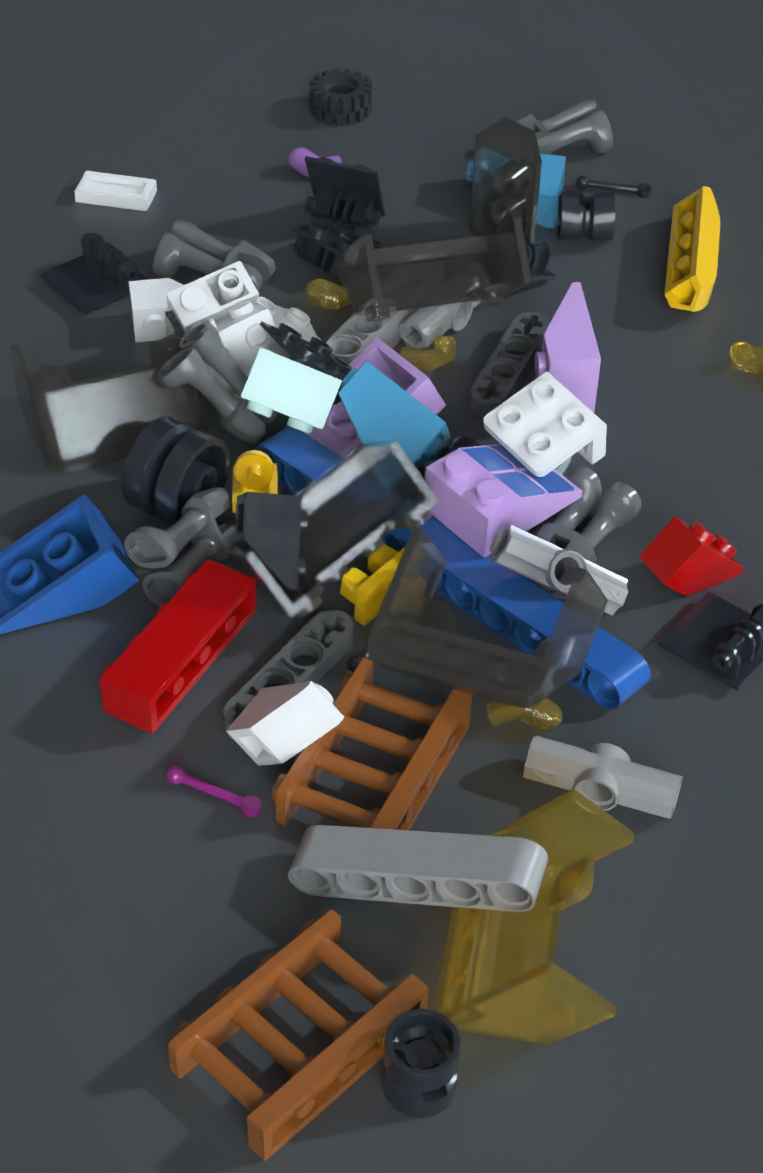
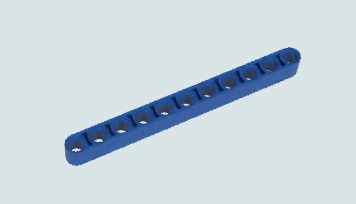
M287 426L254 448V450L267 454L272 463H277L278 485L292 495L302 496V502L372 550L381 543L398 552L409 543L420 549V555L414 560L413 565L417 578L425 586L601 706L614 710L649 682L651 678L650 668L643 656L523 576L491 562V555L483 558L444 524L303 431Z

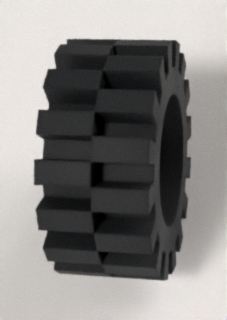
M339 68L333 69V73H330L328 70L322 71V75L316 74L314 79H311L309 85L311 115L316 116V120L322 121L325 119V124L331 125L332 122H336V126H343V122H347L348 125H354V120L360 123L364 121V117L368 118L372 111V82L369 81V77L366 75L361 77V72L358 71L352 74L351 69L339 72Z

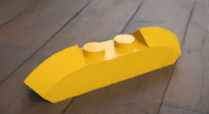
M701 187L673 206L664 293L671 308L696 312L704 309L710 300L717 276L720 216L710 187Z

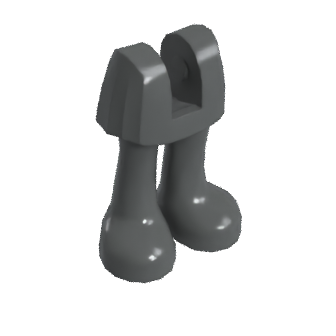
M592 98L577 101L572 106L544 120H538L533 114H529L505 128L501 134V142L508 150L551 155V152L568 144L585 140L589 142L591 148L597 154L609 152L613 148V133L604 110H597V104Z
M178 219L174 222L171 233L166 232L161 238L153 260V274L161 279H171L176 275L179 267L182 266L208 275L241 261L254 286L259 291L263 282L274 273L276 265L270 256L245 240H242L238 246L232 247L200 230L194 223Z
M208 319L203 320L191 328L179 343V348L182 350L173 355L161 367L157 378L168 387H176L186 383L191 384L211 402L220 414V424L228 432L249 445H258L266 433V427L263 422L274 421L278 412L273 410L271 417L268 418L246 409L249 400L241 398V394L248 376L243 373L224 347L214 325ZM204 361L212 366L235 392L233 395L223 386Z
M577 465L569 469L564 477L582 490V497L563 508L553 522L544 523L537 527L532 535L564 550L578 552L586 560L595 564L597 560L594 552L595 547L610 532L635 519L641 509V499L634 488L621 482L610 484L601 498L602 486L599 477L588 467ZM598 507L595 515L581 533L574 531L586 516ZM561 560L556 564L554 571L557 581L564 572V564Z
M215 487L193 495L182 508V517L166 530L144 526L135 529L125 538L124 547L129 558L140 567L155 569L144 578L142 584L144 593L155 605L160 607L163 603L169 602L181 589L186 577L191 573H195L207 559L221 560L228 558L236 547V517L215 521V518L231 506V500L226 489ZM191 540L193 546L183 556L174 561L180 550Z

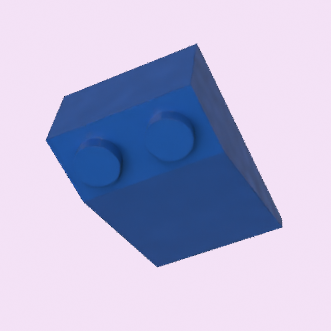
M85 494L0 552V635L100 608L139 582L113 525Z

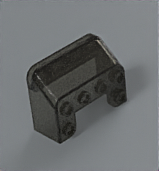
M396 440L368 442L352 451L296 495L302 496V508H306L308 512L307 531L304 536H300L299 553L305 556L306 570L303 582H298V590L283 592L253 551L241 549L234 543L226 553L243 574L256 579V589L278 613L290 618L297 614L302 618L315 610L323 602L319 596L325 589L322 583L325 582L327 586H330L340 580L349 571L346 564L359 554L365 558L377 551L385 543L382 536L391 529L401 530L407 526L410 531H413L423 525L433 515L429 509L440 500Z

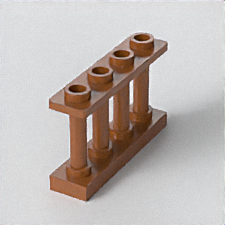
M364 657L354 672L348 671L340 686L339 696L333 703L344 716L342 721L297 753L295 763L288 774L281 773L277 778L271 795V800L276 803V823L287 826L300 806L351 827L410 830L470 727L472 694L454 687L444 705L438 703L434 707L373 685L374 661ZM368 703L428 725V732L424 739L417 737L414 741L355 718L364 704ZM345 736L407 759L408 765L403 774L396 772L393 776L334 754V751ZM325 771L385 794L386 802L381 810L375 808L371 812L313 790L311 787L320 773Z
M333 909L328 911L319 920L307 922L299 930L295 939L278 953L272 952L265 956L256 967L254 973L238 986L232 985L226 988L217 997L214 1005L196 1020L191 1019L184 1022L175 1031L168 1043L170 1071L178 1079L185 1076L199 1064L250 1111L247 1116L248 1147L264 1162L384 1057L386 1031L396 1017L406 1011L428 1008L429 987L413 973L399 986L387 987L339 947L341 944V916ZM320 962H324L372 1003L373 1008L358 1021H347L300 979ZM283 995L333 1039V1042L318 1056L310 1055L307 1057L259 1013L279 996ZM242 1029L291 1073L292 1077L275 1093L272 1091L265 1093L217 1048Z

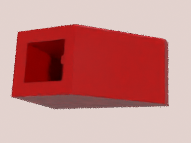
M676 516L672 518L639 556L664 585L686 597L739 576L745 569L733 557L737 549L722 535L716 533L714 536L710 530L697 520L690 525Z

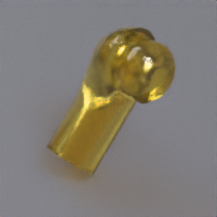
M319 278L307 284L305 295L311 302L332 311L364 299L366 291L364 285L358 280L341 287Z
M439 335L435 339V349L422 350L402 347L400 355L419 370L433 371L454 361L457 355L455 351L456 339L451 336Z
M743 340L735 342L729 351L732 363L740 370L759 375L763 382V348L750 345L747 341Z
M532 690L523 691L487 704L488 716L494 726L518 719L538 730L550 731L558 727L562 721L560 707L552 700Z

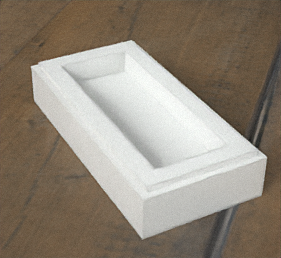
M85 171L75 189V200L79 203L147 211L157 192L156 180Z

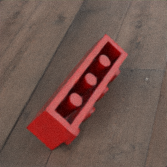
M207 559L195 573L189 574L174 597L159 607L155 618L142 632H137L121 656L114 663H109L103 670L99 680L103 711L153 734L257 612L256 579L210 559Z

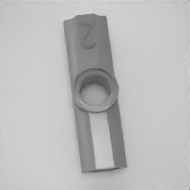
M475 264L471 268L464 270L446 286L433 284L425 293L421 306L399 323L398 335L404 340L407 348L418 352L422 348H427L449 328L454 331L462 330L468 323L473 308L494 291L495 280L491 278L487 268Z
M504 524L500 532L495 535L490 547L491 562L535 581L541 588L554 590L609 616H613L616 610L623 606L629 592L627 589L628 579L586 560L578 552L564 550L511 524ZM561 560L564 564V572L557 581L554 571L556 564Z
M536 736L533 737L529 747L523 778L573 791L579 802L593 810H611L619 804L671 819L677 804L683 776L631 762L628 754L613 744L598 743L587 750Z

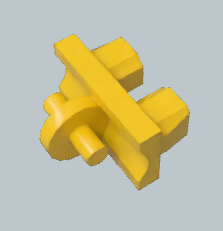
M251 450L244 452L236 460L235 466H233V513H236L237 496L245 492L278 494L277 463H272L267 454Z
M381 543L372 551L368 558L367 569L374 574L368 576L358 568L353 567L343 575L340 594L355 605L354 620L365 626L384 609L389 613L403 610L408 614H412L420 608L422 597L419 590L423 587V583L417 578L413 565L414 560L420 555V549L409 543L398 552Z

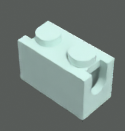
M260 347L241 398L249 400L246 409L268 418L271 417L274 410L289 417L286 425L311 434L313 427L320 430L323 429L342 380Z

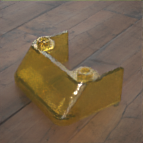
M572 789L489 835L525 838L538 843L545 849L548 854V863L536 903L532 909L526 912L453 907L435 1011L448 1017L457 1030L546 1045L558 1042L614 1017L616 1005L554 964L560 912L587 898L594 884L595 861L634 842L635 833L578 791Z

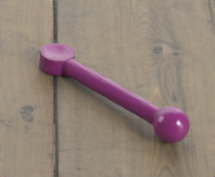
M172 765L166 771L165 775L169 783L175 785L183 783L241 807V812L246 817H256L261 812V800L257 796L248 795L243 798L185 774L184 769L179 765Z

